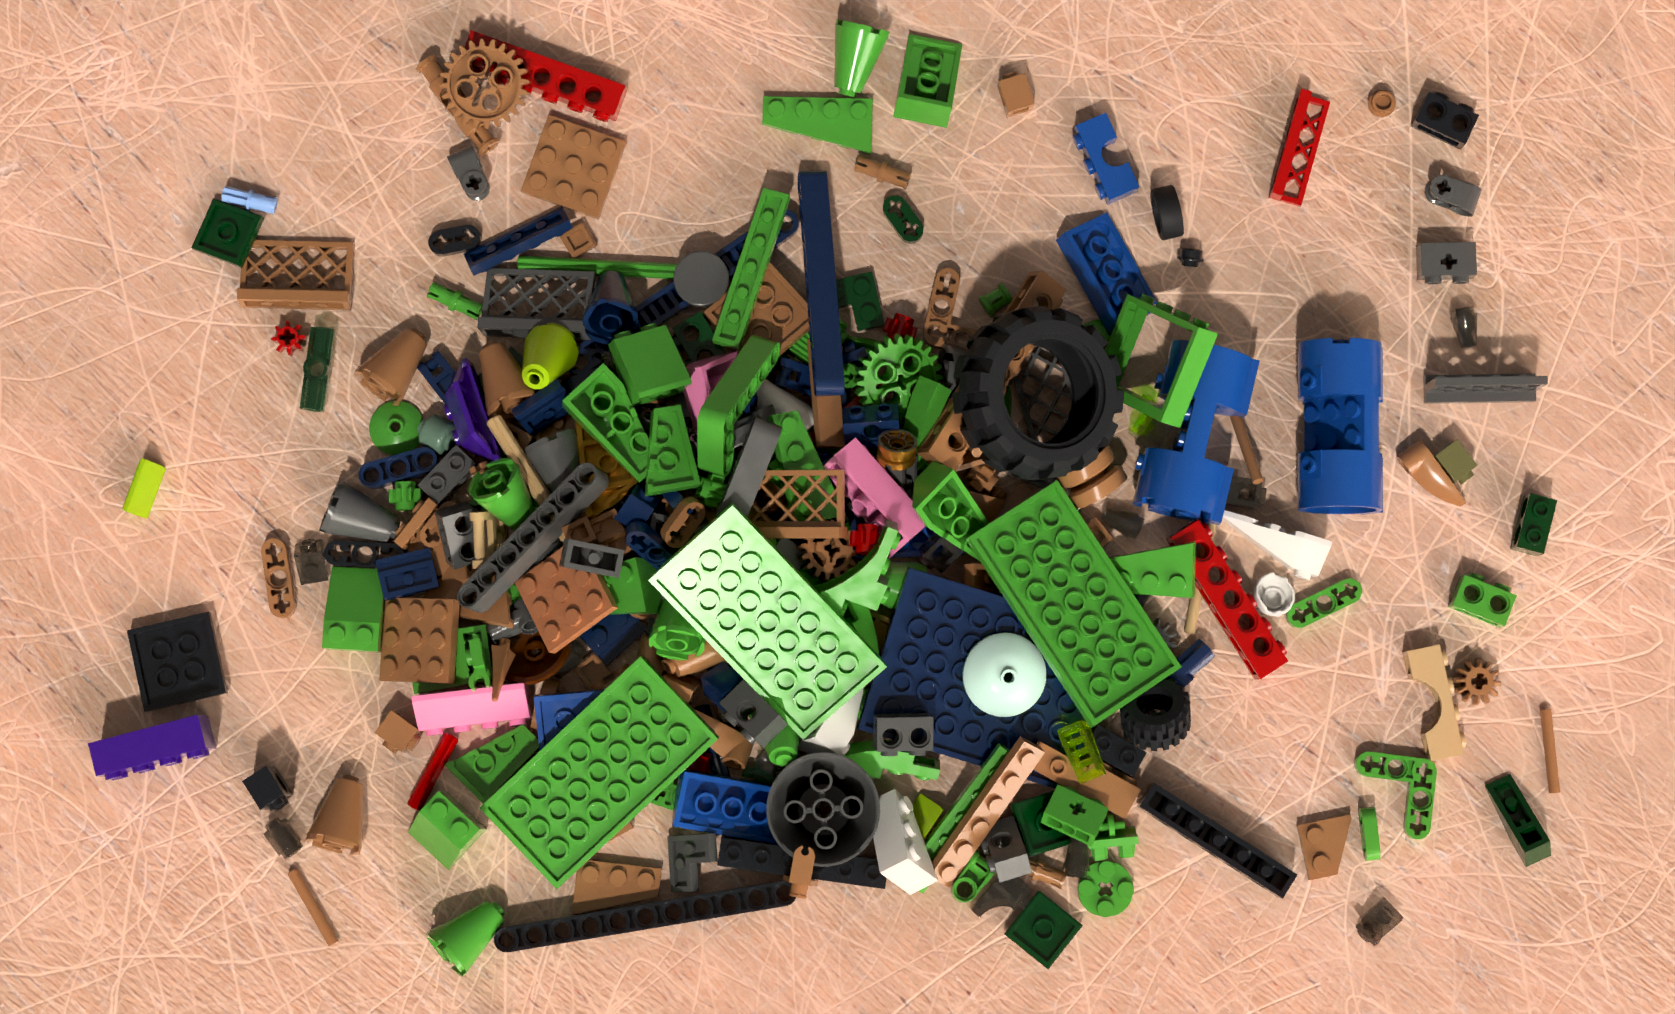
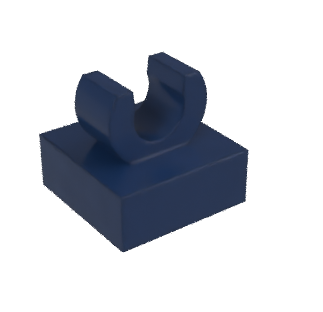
M853 340L842 344L845 352L842 355L843 366L847 363H852L857 367H862L864 364L859 361V357L868 358L865 347L856 350Z

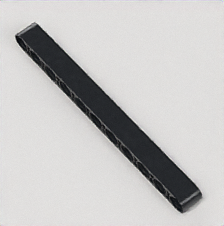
M782 880L506 926L496 932L494 944L499 951L514 952L791 905L796 897H792L788 901H782L777 897V889L780 886L787 885L791 888V883ZM753 890H760L764 893L765 901L762 905L755 906L750 902L749 895ZM727 894H731L737 899V906L733 910H726L721 904L722 898ZM698 899H704L709 903L707 914L699 915L695 912L694 904ZM670 904H677L681 907L682 914L680 918L673 920L667 916L666 909ZM643 908L650 909L654 914V919L650 924H644L639 920V912ZM615 913H621L626 918V924L621 929L615 928L611 923V918ZM588 917L594 918L598 922V929L595 933H588L583 927L584 921ZM560 922H565L570 926L571 930L567 938H561L556 933V927ZM532 927H538L542 930L543 937L538 943L532 942L528 937V932ZM505 931L511 932L515 937V942L511 947H506L501 943V935Z

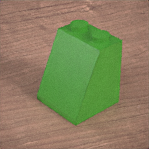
M656 323L641 327V332L631 334L630 330L614 335L615 339L608 344L619 380L623 383L633 407L680 394L692 384L689 373L666 325L657 327Z
M438 791L419 811L408 833L445 868L450 870L487 828L447 791Z

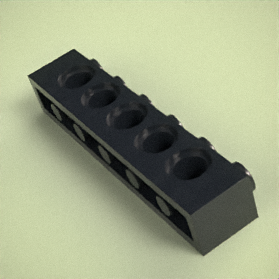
M1156 783L1150 784L1136 806L1278 898H1284L1297 877L1296 873Z
M721 837L717 866L790 876L793 857L787 854L779 845ZM856 856L845 863L835 866H813L811 879L885 889L886 877L880 873L877 859Z

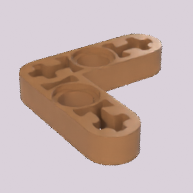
M951 268L941 269L936 275L923 330L925 343L931 347L943 350L945 349L942 345L946 342V338L938 337L937 341H932L931 335L927 334L928 331H933L934 327L939 328V333L944 335L948 334L947 329L953 330L950 336V344L956 345L954 338L957 334L965 333L971 338L977 331L951 324L960 284L959 274ZM946 274L952 275L951 280L955 281V284L949 285L947 293L953 294V298L946 295H936V291L941 293L943 291L944 283L940 281V278H945ZM939 300L946 301L949 305V311L945 315H939L933 309L934 304Z

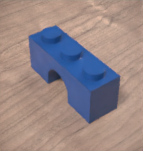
M1107 113L1076 125L1074 129L1075 134L1072 135L1076 148L1078 150L1082 149L1086 159L1083 160L1088 174H1093L1097 181L1094 187L1099 199H1105L1106 204L1109 205L1137 193L1139 184L1129 162L1121 166H1110L1102 158V150L1115 143L1117 139Z

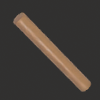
M1229 416L1252 483L1259 484L1263 482V477L1242 417Z
M1551 709L1540 710L1548 789L1549 793H1560Z
M296 868L289 872L290 880L328 946L338 942L336 935L298 869Z

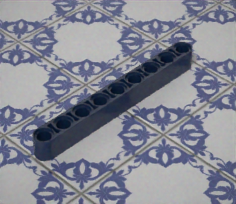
M798 171V197L815 396H843L844 370L827 171Z

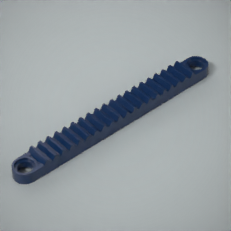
M787 209L785 217L793 221V226L789 231L780 230L774 249H777L782 243L797 233L799 221L793 211ZM748 231L715 253L725 263L729 273V280L734 276ZM674 281L635 307L639 317V326L636 333L641 332V327L656 323L657 327H659L690 306L678 295ZM593 339L583 341L577 347L579 346V355H584L587 358V365L583 369L572 367L569 372L573 375H578L597 368L603 363L605 364L608 360L612 359L609 346L598 343Z

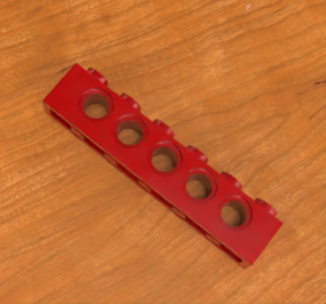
M470 31L464 47L467 50L470 49L469 41L471 40L478 47L480 39H485L487 46H489L493 39L496 40L497 49L504 43L507 45L505 53L511 50L516 51L513 60L523 59L522 65L524 69H528V73L523 75L522 78L530 81V84L523 86V89L530 93L529 95L535 92L542 95L541 99L549 103L557 104V101L568 104L567 108L578 113H582L583 110L593 113L592 117L603 122H608L609 119L617 120L627 93L625 85L484 34ZM477 58L472 65L476 73L482 72L486 66L483 58ZM497 63L491 66L489 76L497 67ZM506 70L501 71L497 75L499 85H505L506 82L510 81V74ZM540 73L550 75L548 82L545 84H538L535 81ZM564 83H574L576 85L574 91L571 93L562 92L561 87ZM592 91H597L601 93V98L599 101L592 103L587 100V95Z
M1199 519L1192 521L1167 537L1166 540L1170 546L1196 541V544H1201L1204 547V557L1199 559L1195 556V586L1254 680L1262 679L1288 662L1285 657L1287 651L1279 640L1275 641L1270 633L1272 627L1264 616L1260 617L1256 611L1257 603L1250 593L1246 594L1240 584L1243 582L1239 574L1234 569L1230 570L1225 562L1228 558L1224 550L1220 546L1216 547L1210 538L1213 534L1205 522L1201 523ZM1212 567L1217 568L1220 573V578L1216 583L1212 582L1208 576V572ZM1226 591H1231L1234 594L1235 601L1231 606L1226 605L1223 600ZM1242 614H1245L1250 621L1248 628L1245 630L1238 624V619ZM1256 638H1260L1264 642V650L1261 653H1257L1253 648Z

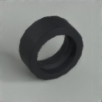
M1168 185L1151 189L1152 212L1160 239L1167 240L1183 236V217L1174 186Z

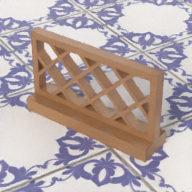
M254 241L252 248H262L267 254L256 264L249 258L248 254L244 266L241 268L240 288L237 289V300L241 308L351 310L353 242ZM282 248L290 249L294 255L284 264L274 256ZM309 249H316L321 256L309 265L302 255ZM336 250H347L346 259L338 266L329 257ZM271 258L279 268L267 277L260 267ZM299 259L307 268L295 278L287 268ZM326 259L335 269L322 278L314 269ZM346 266V271L344 273L342 269ZM255 271L265 279L257 287H247V278ZM284 271L292 281L285 287H277L272 281ZM312 272L320 282L313 288H305L300 281ZM339 273L345 279L344 289H333L327 282Z
M766 470L764 475L766 477L762 480L758 492L763 489L772 499L763 509L753 502L752 506L758 514L751 520L766 538H847V527H845V470ZM773 476H778L786 484L776 495L765 485ZM785 476L793 477L788 481V479ZM800 476H805L813 484L803 495L792 485ZM812 476L820 477L817 480H815ZM827 476H837V488L829 495L820 483ZM788 488L799 498L790 509L779 499ZM815 488L826 497L825 501L817 509L806 499ZM775 502L785 512L778 521H773L766 514ZM802 502L813 512L805 521H800L793 514ZM829 502L837 509V521H827L820 514ZM761 517H763L766 521H758V520H759ZM788 517H790L793 521H785V520H786ZM815 517H817L820 521H812V520H813Z

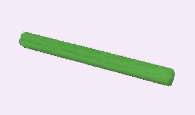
M521 255L517 260L518 269L593 271L596 275H602L607 271H616L624 277L674 279V271L677 266L675 263Z

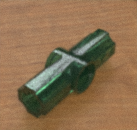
M317 326L310 328L307 357L303 365L304 379L300 401L301 410L312 412L325 411L328 382L332 374L331 360L335 338L334 329ZM316 363H323V373L319 376H313L311 374L312 366Z

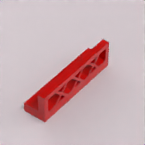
M1302 88L1296 98L1269 195L1271 199L1301 207L1330 105V101L1311 96L1312 91ZM1309 103L1322 107L1320 117L1311 122L1306 115ZM1318 122L1317 129L1315 130L1313 125ZM1309 128L1314 136L1313 143L1303 148L1299 141L1301 131ZM1311 148L1310 154H1309V157H1308V155H1307V153H1306L1305 151ZM1302 154L1307 163L1306 168L1295 173L1291 166L1293 158ZM1304 174L1302 182H1300L1298 177ZM1293 179L1299 187L1297 198L1283 195L1286 183Z

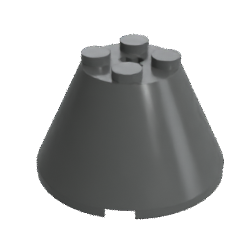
M812 753L788 764L774 780L767 799V820L770 831L778 845L791 857H793L798 847L803 846L801 850L803 855H808V847H811L815 853L814 866L819 867L839 865L860 854L875 835L880 819L879 796L870 776L851 759L834 753ZM826 801V805L832 807V812H828L826 818H822L821 813H816L815 811L816 807H820V802Z

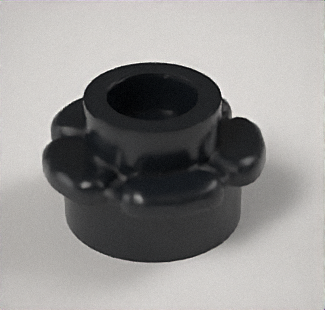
M1181 248L1180 256H1177V259L1182 260L1183 266L1198 267V262H1204L1202 258L1203 251Z

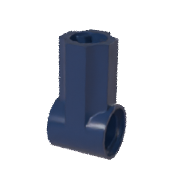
M1199 638L1178 658L1175 657L1181 668L1166 677V679L1173 678L1176 680V685L1182 684L1185 687L1195 678L1194 675L1215 657L1214 653Z

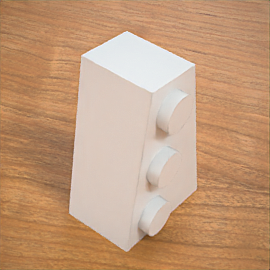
M895 789L879 796L880 819L873 836L879 871L911 895L937 882L938 879L916 821L910 799Z

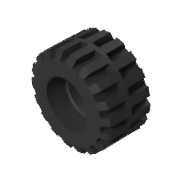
M1165 678L1120 708L1121 729H1123L1124 736L1130 738L1131 744H1139V748L1146 750L1148 747L1151 748V751H1157V748H1163L1164 751L1169 749V745L1177 746L1180 744L1179 739L1184 740L1187 736V731H1190L1191 727L1189 694L1185 692V687L1182 684L1176 685V680L1173 678L1169 680ZM1152 709H1164L1166 711L1165 714L1159 716L1144 714Z

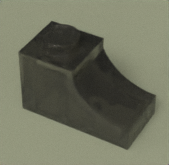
M997 877L970 910L978 917H981L986 911L999 906L1011 907L1014 911L1018 907L1023 910L1033 898L1030 895L1033 889L1020 877L1000 883Z

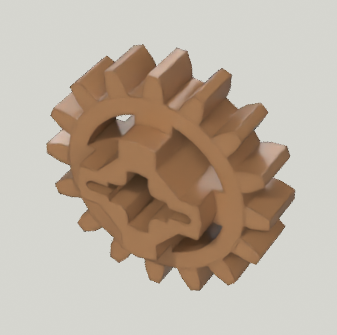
M852 530L847 532V538H820V542H813L815 538H800L804 541V544L797 546L798 550L803 551V555L798 557V560H805L807 563L803 570L806 571L811 568L813 570L811 577L815 578L821 574V579L825 582L829 580L830 576L833 579L848 571L847 567L852 568L855 566L856 563L852 560V557H856L858 554L855 553L856 550H853V547L849 546V537ZM837 559H843L838 567L833 568L836 565Z

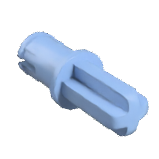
M225 186L221 194L223 202L246 207L247 211L254 209L273 215L276 211L278 197L255 193L254 189L246 191Z

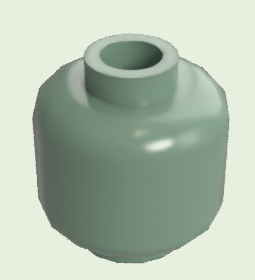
M437 414L423 419L417 428L419 443L422 447L432 449L436 454L443 455L457 445L452 430L456 429L454 422Z

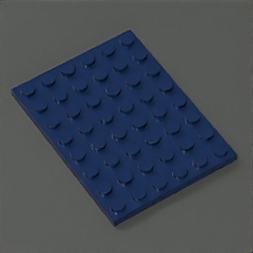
M907 567L880 652V657L887 663V668L871 681L857 729L873 733V714L930 713L933 716L932 752L982 766L998 743L1011 750L1020 736L1034 744H1037L1039 740L1079 762L1090 726L1045 659V687L1036 703L1025 712L1010 717H998L990 715L974 705L965 691L962 678L965 659L973 646L989 635L1003 632L1020 635L1031 641L1034 645L1035 643L1003 596ZM1007 672L1004 675L1005 682L1012 680V673ZM887 729L882 737L893 740L896 736L895 729ZM914 729L911 733V740L914 742L921 740L924 735L923 729ZM1032 770L1026 779L1055 789L1057 785H1060L1035 770Z

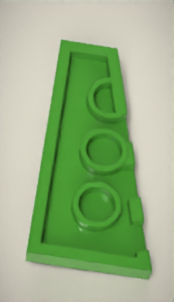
M763 96L762 125L796 135L800 134L811 137L814 140L837 144L847 149L859 150L862 153L871 155L873 99Z

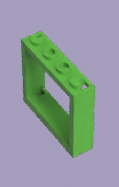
M1127 294L1105 349L1108 356L1115 354L1122 375L1116 376L1117 390H1124V404L1159 422L1180 428L1218 333L1208 329L1209 323L1197 318H1193V321H1190V314L1177 309L1173 313V307L1160 301L1154 304L1155 298L1142 294L1141 298ZM1148 312L1193 332L1163 407L1119 385Z

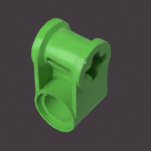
M978 849L951 886L952 897L958 902L966 903L972 901L995 873H990L987 860L980 855ZM976 863L980 865L982 868H984L986 872L982 870L980 867H978ZM960 882H967L971 886L972 891L969 897L962 898L957 894L956 890Z

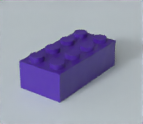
M194 715L88 743L95 775L112 781L128 777L127 772L129 771L141 774L156 770L155 765L159 763L160 766L166 765V767L182 763V757L187 756L188 759L203 758L210 755L209 750L216 749L209 717L204 715Z

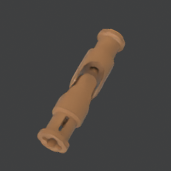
M435 54L430 55L417 65L416 70L419 73L422 72L430 83L429 88L448 113L454 116L457 109L449 110L446 108L451 100L448 102V99H442L441 97L448 92L447 89L440 87V84L447 82V79L440 75L445 71L437 62L438 57ZM460 89V94L462 95V97L466 98L465 94ZM465 115L455 118L458 127L467 138L470 137L479 149L478 154L480 156L491 152L500 143L498 138H494L488 129H485L483 122H481L479 128H474L473 119L466 125L463 123Z

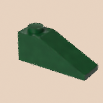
M1511 774L1485 785L1511 843L1525 867L1551 856V842Z

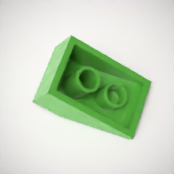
M909 34L893 117L947 128L953 105L963 44Z
M332 567L323 624V649L381 653L385 600L377 569Z

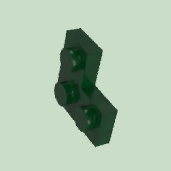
M872 271L836 279L838 309L852 306L858 332L885 325Z

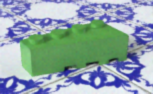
M635 557L622 561L619 578L602 575L618 606L609 615L659 613L662 606L660 592L648 581V577L656 570L643 558Z

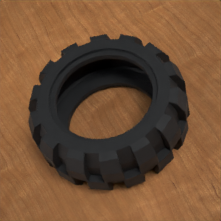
M1046 306L1028 307L1007 312L994 317L989 325L981 326L967 342L968 353L959 356L953 379L960 380L959 392L952 393L954 414L962 413L966 425L960 428V431L970 448H979L983 452L980 456L982 461L998 472L1007 471L1014 478L1028 480L1063 477L1069 472L1082 470L1095 461L1099 455L1098 449L1100 447H1108L1114 436L1118 424L1112 421L1115 413H1122L1124 390H1117L1116 376L1122 375L1115 354L1108 356L1103 349L1108 343L1107 340L1093 325L1083 326V320L1079 315L1062 308L1051 310ZM1028 344L1039 346L1053 354L1066 370L1072 388V405L1069 417L1061 431L1046 443L1033 440L1020 431L1010 418L1004 402L1003 383L1006 370L1013 357Z

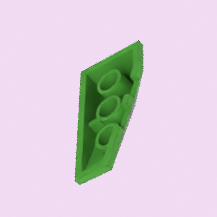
M603 363L562 400V407L640 483L646 478L649 438L641 425L623 383Z

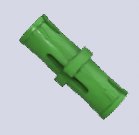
M435 281L428 290L427 298L448 306V310L452 312L456 310L476 321L482 313L483 304L464 296L463 292L459 290L455 292Z

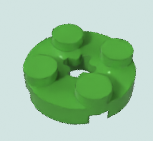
M1109 861L1095 862L1085 868L1079 877L1077 887L1078 897L1083 907L1090 913L1102 917L1116 916L1123 912L1129 906L1134 893L1132 878L1127 870L1121 865ZM1100 882L1105 884L1110 882L1112 884L1110 889L1112 894L1110 896L1106 894L1099 895L1098 892L1101 889L1099 886Z

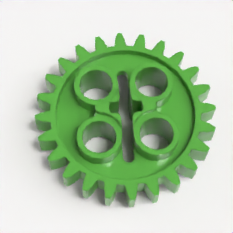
M895 334L893 342L888 336H884L883 345L874 341L876 348L874 351L868 348L865 349L869 355L868 358L859 357V361L864 364L863 368H855V371L861 375V377L853 380L855 384L861 386L855 390V394L863 396L859 403L862 406L898 403L901 425L912 396L910 388L918 381L919 376L935 382L943 379L942 375L936 373V371L942 368V365L934 362L938 356L935 353H929L931 347L927 344L922 346V340L916 338L913 341V337L906 334L904 340L899 334ZM912 356V363L904 368V360ZM886 365L887 370L885 374L877 376L878 369ZM919 370H921V373H920V374L914 375V374H916ZM889 391H893V398L888 402H884L885 395Z

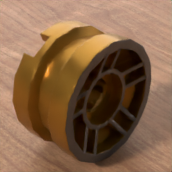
M890 429L882 432L878 438V463L883 467H886V465L892 466L891 470L898 471L912 467L916 458V437L902 429Z

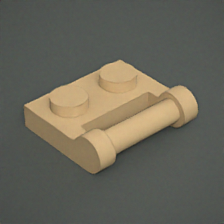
M488 511L469 513L470 521H473L475 560H472V569H479L503 542L508 539L507 525Z

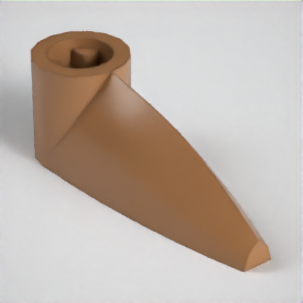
M1420 440L1416 441L1396 456L1404 470L1428 492L1443 501L1459 507L1466 504L1462 495L1423 442Z
M695 710L719 736V739L710 748L722 757V763L731 769L744 770L754 743L751 744L739 731Z

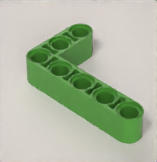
M752 335L702 405L697 421L699 469L724 477L731 471L734 461V424L776 364L781 349L779 342Z

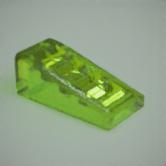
M1080 720L1057 730L1062 746L1080 784L1106 774L1091 728L1086 721ZM1080 732L1081 736L1072 739V734ZM1084 742L1086 747L1076 750L1075 746ZM1089 753L1090 758L1082 761L1079 760L1080 756ZM1094 763V769L1087 772L1083 771V767Z

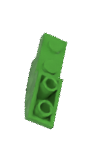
M873 740L850 743V748L844 755V757L851 759L861 766L871 779L873 777L881 778L883 769H887L890 773L897 775L903 773L911 774L921 780H938L940 773V759L923 755H909V751H898L897 756H881V752H877L873 748Z

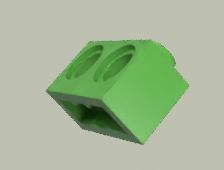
M1469 572L1468 576H1460L1448 608L1498 628L1504 627L1517 595L1510 593L1511 588L1500 583H1495L1492 586L1484 582V577ZM1467 586L1473 587L1476 591L1474 601H1469L1464 596V590ZM1493 596L1500 598L1502 601V608L1499 612L1494 611L1490 606V600Z

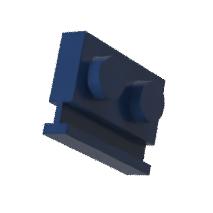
M556 379L511 409V411L527 432L534 437L568 414L562 407V400L570 393Z
M430 547L375 560L385 601L439 588Z
M630 614L607 615L579 637L608 666L645 633L647 627L639 618H634Z

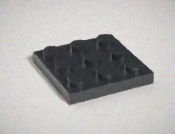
M211 612L127 630L144 712L228 693Z

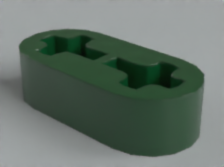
M898 195L888 197L883 204L885 218L905 243L914 244L918 242L923 235L921 221L902 197ZM893 202L895 205L900 203L902 205L900 207V213L903 216L901 219L895 212L891 214L888 212L890 210V203ZM904 221H907L911 227L915 225L918 227L916 229L917 236L913 237L911 234L906 236L904 234L906 232V226L903 224Z

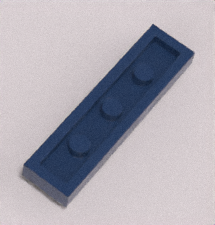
M563 206L464 253V257L473 276L490 270L495 265L515 258L516 255L536 248L549 239L561 236L573 227Z

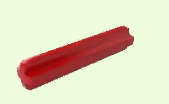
M449 733L443 735L407 802L413 809L421 810L458 742L457 737Z

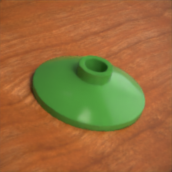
M394 401L383 404L374 412L370 420L369 432L373 443L379 450L389 455L414 450L420 444L417 428L423 417L413 405L404 401L399 406L391 405ZM394 422L400 423L401 426L397 432L391 430V425Z

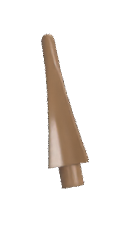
M501 638L499 646L491 645L493 702L498 701L503 682L516 655L510 650L511 642L507 638Z

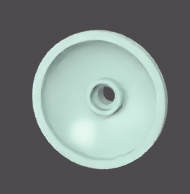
M1014 633L992 634L976 643L968 653L963 665V685L970 700L982 711L998 717L1015 716L1032 707L1041 696L1046 683L1045 662L1038 648L1028 639ZM1007 672H1011L1013 676L1009 682H1005L1003 678Z

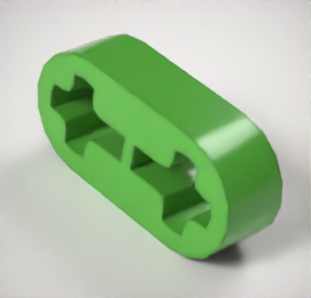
M1374 807L1359 808L1358 816L1365 861L1380 860V842Z

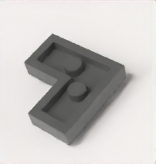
M716 833L667 836L671 892L699 891L697 863L718 862Z

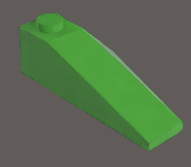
M933 461L914 480L912 508L927 528L980 561L966 539L988 525L989 522L954 469Z

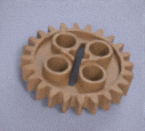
M480 39L478 47L471 40L469 41L470 49L468 50L460 45L459 50L461 54L459 56L454 53L450 54L454 60L453 64L449 62L444 63L450 69L449 73L444 72L440 74L447 79V82L440 84V87L448 90L441 97L442 99L451 100L446 108L449 110L457 109L454 114L455 118L465 115L463 123L466 125L473 119L474 128H479L481 122H483L485 129H490L491 121L497 127H501L500 119L502 118L510 123L509 113L512 112L519 115L520 113L516 109L517 104L521 106L526 105L520 99L521 95L526 96L530 94L523 89L524 85L530 84L529 80L522 78L523 75L528 73V69H519L523 59L513 60L516 51L511 50L505 53L507 45L504 43L497 49L496 40L493 39L489 46L486 45L485 39ZM477 58H483L486 64L485 69L480 73L474 72L472 67L473 62ZM493 62H497V67L488 79L491 87L483 89L477 106H473L474 100L482 90L479 81L488 78ZM506 70L510 74V81L508 84L501 86L497 82V75L501 71ZM464 83H471L473 93L469 97H462L460 94L461 86ZM490 95L496 96L498 104L493 110H487L484 104L485 99Z

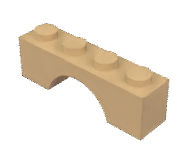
M1439 644L1402 652L1408 680L1417 681L1425 685L1432 692L1436 701L1437 711L1435 719L1431 726L1420 734L1425 758L1429 761L1463 755V748H1466V739L1464 733L1459 732L1457 721H1460V712L1457 704L1453 705L1451 694L1454 693V685L1451 677L1446 675L1445 666H1448L1446 651L1441 650Z

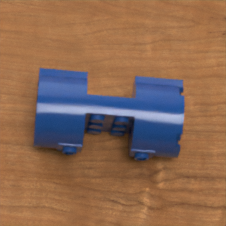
M1321 338L1302 341L1299 343L1298 400L1304 402V452L1298 454V511L1313 514L1365 515L1383 513L1382 453H1379V403L1383 402L1382 343L1363 338H1349V340Z
M1189 340L1171 341L1163 373L1158 372L1154 386L1155 389H1159L1157 397L1166 400ZM1213 345L1181 424L1182 431L1175 437L1172 450L1147 447L1144 450V454H1138L1135 469L1140 471L1133 499L1135 506L1142 507V504H1147L1148 511L1188 521L1203 517L1202 522L1215 525L1221 524L1234 468L1226 467L1221 463L1204 458L1214 414L1242 418L1247 415L1260 360L1252 359L1243 353L1229 348Z

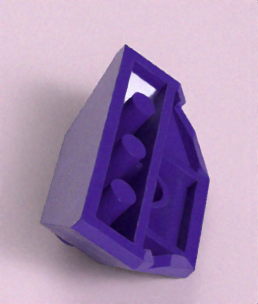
M464 358L461 360L445 392L447 404L444 405V410L448 419H453L456 428L452 430L454 439L458 446L461 445L467 451L489 461L506 458L503 449L487 426L486 422L491 418L487 414L485 396L475 366L468 358Z

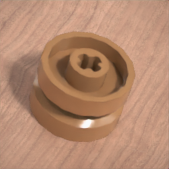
M1109 445L1108 447H1100L1097 459L1082 470L1069 472L1063 477H1056L1063 488H1072L1068 497L1076 509L1097 502L1116 490L1127 480L1128 476L1121 464H1111L1115 455Z

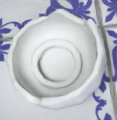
M1274 572L1262 576L1253 588V598L1257 603L1256 608L1269 616L1284 615L1291 609L1295 601L1294 589L1288 582V579L1275 575Z

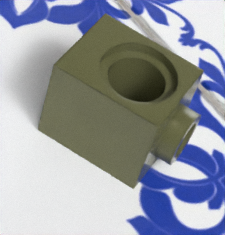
M1458 439L1434 455V458L1452 483L1459 481L1460 484H1463L1474 475L1471 470L1478 466Z

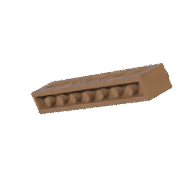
M1043 270L1029 272L1004 314L1013 310L1034 307L1035 299L1038 302V306H1046L1051 310L1058 309L1063 302L1062 297L1067 290ZM1026 345L1011 360L1004 377V396L1007 392L1006 387L1008 383L1018 375L1021 369L1020 364L1033 351L1035 345ZM960 383L954 393L959 392ZM952 396L916 453L930 464L935 461L955 471L963 463V455L970 446L960 431V428L966 424L963 421L962 413L954 414ZM950 435L953 437L954 441L952 447H950L948 442Z

